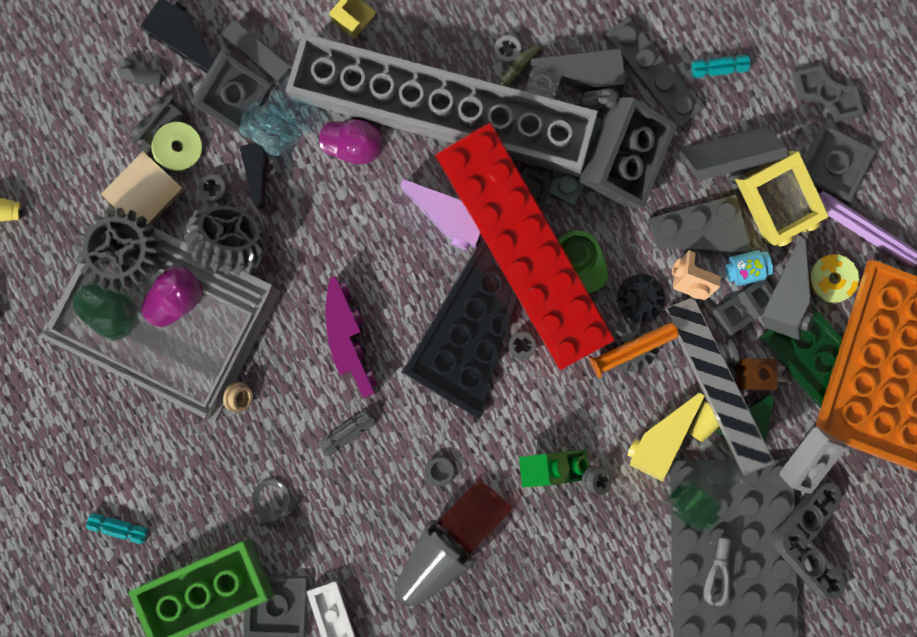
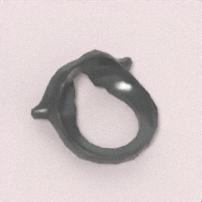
M268 479L258 484L251 497L253 508L261 518L259 526L278 523L281 518L289 516L300 502L299 498H293L288 487L283 482L276 479ZM268 485H274L282 491L283 513L280 516L264 509L259 503V493Z

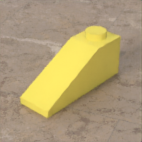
M698 393L644 433L641 441L635 439L627 454L632 457L630 466L663 482L705 395Z

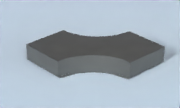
M822 64L791 72L798 101L807 100L822 105L830 112L835 123L866 115L858 86H844L835 82L827 75Z

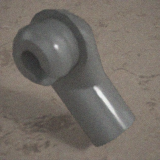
M131 59L119 61V69L117 71L120 78L142 85L160 84V70L135 69V62Z

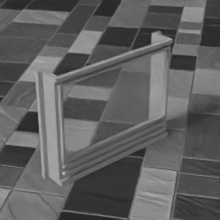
M107 205L106 209H110L115 216L117 209ZM126 226L117 227L123 239H140L133 228ZM156 228L150 236L159 237L160 242L152 247L160 249L161 254L157 256L152 255L151 259H154L159 264L157 267L148 266L147 270L152 273V276L149 278L142 274L140 277L143 280V285L138 286L132 280V290L130 291L125 290L122 283L119 292L112 291L111 284L106 290L101 289L99 282L95 284L89 282L91 274L84 275L81 273V269L85 264H78L40 337L203 418L216 422L224 406V392L231 383L236 382L281 291L244 271L239 276L233 271L229 272L226 276L224 271L217 270L214 273L211 267L202 269L201 261L194 262L192 254L187 253L185 242ZM106 232L100 237L96 248L105 243ZM117 244V250L113 251V254L119 256V250L124 247ZM140 252L133 254L130 258V268L137 262ZM101 259L97 261L105 273L119 274L118 268L114 266L112 260L104 261ZM174 266L187 267L201 281L202 298L189 313L168 326L158 327L147 322L141 312V306L155 280L168 268Z

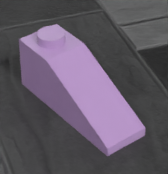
M402 179L400 184L402 191L448 239L452 240L451 245L462 250H468L469 246L476 247L481 233L461 200Z

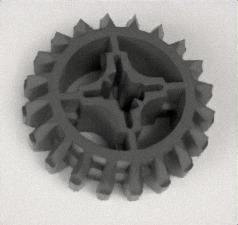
M214 202L211 207L203 205L201 210H195L186 224L184 244H186L187 253L192 254L194 262L201 261L202 269L211 267L214 273L220 270L224 271L226 276L229 272L233 271L239 276L243 270L250 273L253 267H258L263 256L266 254L268 233H266L265 224L259 222V216H251L250 209L243 211L240 210L239 205L230 207L226 202L224 206H219Z
M117 208L114 216L110 209H105L104 219L98 214H94L93 219L96 222L94 225L88 222L84 223V227L89 230L86 235L83 233L77 234V237L83 240L84 243L74 246L75 250L83 252L82 255L76 258V262L85 264L81 269V273L84 275L91 274L89 282L93 284L99 282L101 289L106 290L111 284L112 291L119 292L122 283L124 289L130 291L132 290V280L138 286L143 285V280L140 276L143 274L150 278L152 273L147 270L148 266L157 267L159 264L154 259H151L152 255L157 256L161 254L160 249L152 247L160 242L159 237L150 236L155 231V228L152 225L145 226L147 219L144 216L136 219L137 213L133 210L127 212L125 216L124 209ZM126 226L133 228L140 239H123L117 227ZM106 232L105 243L96 248L100 237ZM117 244L124 247L119 250V256L113 254V251L117 250ZM140 252L137 262L130 268V258L133 254ZM101 259L104 261L112 260L114 266L118 268L119 274L105 273L97 261Z

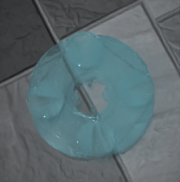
M261 102L249 104L241 117V125L239 127V132L244 137L252 139L257 144L263 146L267 153L274 156L280 155L282 151H290L296 146L301 137V130L298 132L296 129L298 122L290 113L272 104L268 108L259 107Z

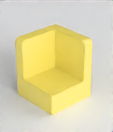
M340 0L329 12V15L334 24L351 38L355 39L376 15V12L363 0Z

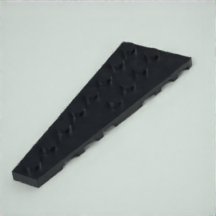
M526 164L520 173L543 211L552 180ZM483 237L479 240L401 371L402 374L477 419H480L483 414L482 410L487 393L490 391L492 376L500 357V349L517 300V295Z

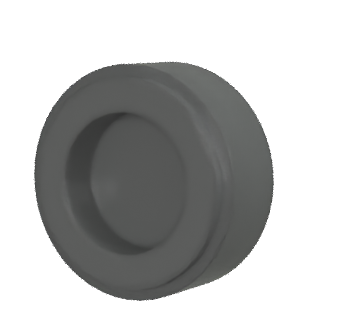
M436 456L430 459L425 466L427 481L436 487L446 486L454 479V464L444 456Z

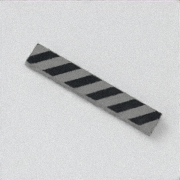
M690 298L666 307L665 313L669 321L677 327L679 332L678 340L742 475L744 476L771 465L774 461L695 299Z

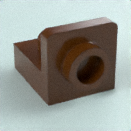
M759 358L739 360V365L735 366V383L739 391L776 390L778 387L777 360Z

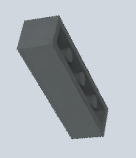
M235 20L221 33L224 39L277 83L281 84L291 73L292 69L286 62Z

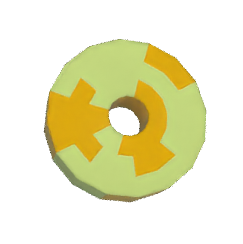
M838 254L827 255L817 260L811 267L809 283L813 293L820 300L838 303L850 298L856 291L859 283V274L854 263L847 257ZM831 273L838 276L839 281L837 284L830 282L829 276Z

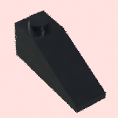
M158 0L141 24V28L148 36L207 74L214 61L185 13L187 9L176 0H171L170 2Z

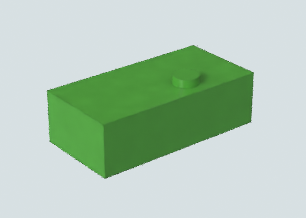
M251 538L129 591L147 637H184L275 596Z

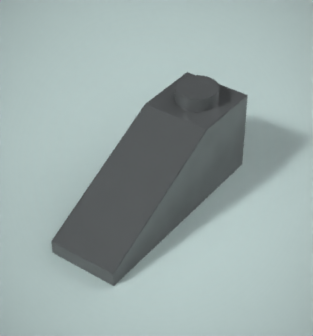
M621 49L534 58L530 61V72L583 91L612 89L613 92L619 94L618 91H623L626 84Z
M799 238L763 313L765 328L800 340L804 330L807 332L810 330L815 316L811 310L806 239Z

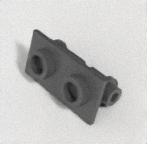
M167 95L165 98L159 96L149 108L152 112L151 116L146 122L142 119L139 120L130 132L133 135L130 142L135 144L139 140L141 145L138 148L147 155L152 151V140L160 125L178 122L184 116L182 112L185 110V107L177 101L172 105L170 103V100L173 98L171 95Z

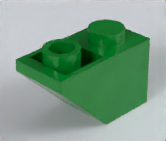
M587 449L519 457L522 488L582 481V476L589 467Z

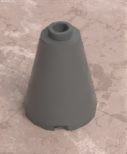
M430 520L425 526L394 586L397 592L395 594L396 598L407 607L410 605L418 607L477 563V556L471 558L469 555L473 551L470 545L450 527L447 526L445 530L437 527L440 521Z

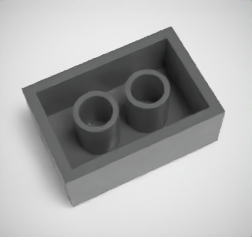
M617 98V104L614 107L607 108L578 182L619 205L644 208L677 124L635 98Z

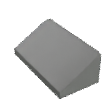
M814 427L780 471V476L791 488L811 494L845 451L847 445L822 429Z

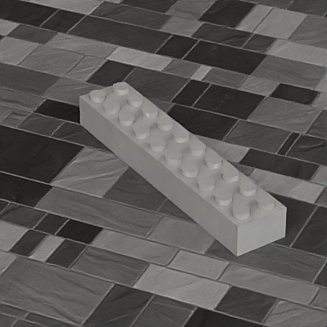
M305 33L302 34L285 90L290 99L296 102L449 143H455L492 122L513 160L576 177L581 175L598 113L596 110Z

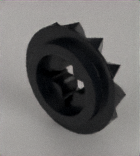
M643 273L628 277L620 285L617 292V304L620 311L628 319L635 322H647L656 318L662 312L666 300L663 285L655 277ZM646 287H649L646 297L653 305L643 302L635 309L637 298L630 290L640 293Z

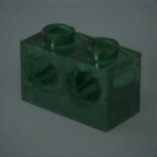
M683 480L663 502L685 524L698 531H702L704 528L709 530L720 518L718 511L722 508L695 482Z

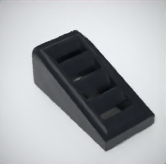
M264 141L243 145L240 148L252 201L258 209L264 208L267 171V149Z

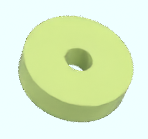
M171 122L163 125L154 135L151 145L152 153L157 163L167 170L176 172L184 171L193 166L199 159L202 151V143L198 133L191 126L182 122ZM173 142L181 144L182 150L180 152L172 149L171 145Z

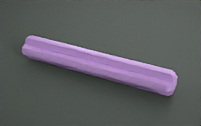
M826 192L819 194L828 216L908 267L914 268L917 266V250Z

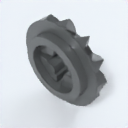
M625 324L613 332L615 341L608 344V352L621 346L620 342L628 343L636 335L638 338L651 331L641 324ZM656 348L617 367L627 372L641 371L647 368L654 360Z

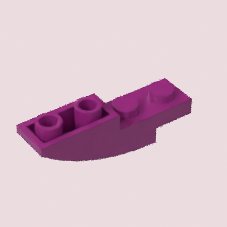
M336 276L329 279L325 308L326 329L331 354L339 375L344 376L352 372L362 397L366 399L376 394L373 388L378 386L372 370L365 371L361 360L366 357L359 341L353 343L351 340L362 334L359 327L363 326L364 322L358 309L351 310L347 299L352 298L345 281L339 283Z

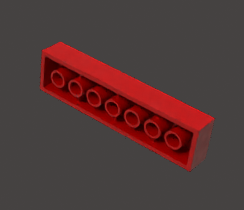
M492 122L435 154L558 368L562 370L615 341L613 333Z

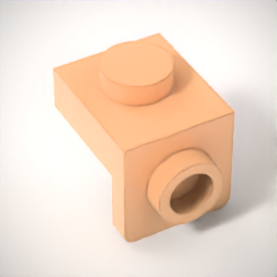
M689 250L681 259L678 258L673 265V289L705 301L720 287L721 276L694 266L696 253Z

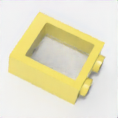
M787 151L786 158L762 164L735 179L760 233L768 244L777 245L778 247L787 245L795 239L794 235L802 231L806 233L821 226L820 221L829 217L799 151Z

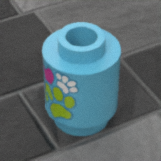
M756 250L729 257V264H725V272L729 282L734 281L736 286L765 280L768 275L773 274V265L767 251L760 252Z

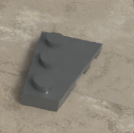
M736 195L648 219L656 249L752 252Z

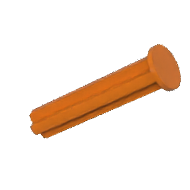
M670 322L596 358H593L591 355L589 356V361L596 376L600 379L602 378L601 373L678 338L679 332L674 323Z

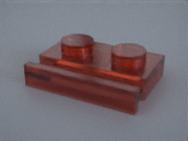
M479 478L439 519L438 524L443 526L448 531V534L471 554L512 511L513 507L491 487L488 488L483 483V480Z

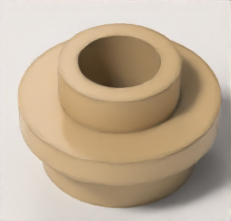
M239 381L231 383L223 395L224 406L232 412L248 409L253 400L252 391L245 383Z

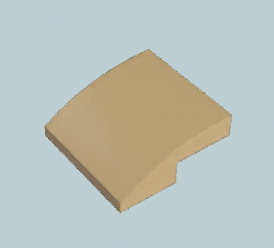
M142 151L101 195L115 209L122 208L125 214L133 210L137 213L136 219L144 216L147 219L146 224L152 225L184 189Z

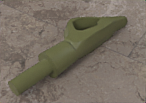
M535 45L519 54L514 59L510 70L500 79L501 83L499 85L510 88L517 78L530 66L531 59L536 58L541 48Z

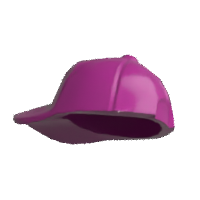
M362 119L329 122L320 130L319 144L322 151L343 161L353 164H367L374 161L381 154L383 135L380 129L372 122Z
M174 266L168 268L158 276L145 296L141 306L143 317L147 322L158 327L174 323L194 309L201 300V281L187 267Z

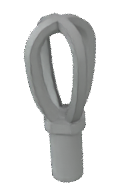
M719 538L716 559L713 562L714 566L711 568L705 583L704 598L711 605H724L729 598L730 574L728 559L731 540ZM719 569H721V595L718 600H714L712 597L716 575Z

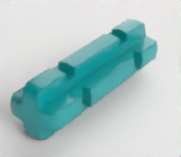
M745 54L737 55L734 59L732 56L711 58L707 62L704 59L695 60L691 64V73L694 78L705 77L706 74L718 76L733 74L734 71H737V73L748 72L751 66L750 58Z
M96 513L89 515L86 524L88 530L100 532L101 530L102 534L124 540L129 538L131 542L138 544L144 543L148 534L146 527L132 526V523L110 517L105 519L103 515Z

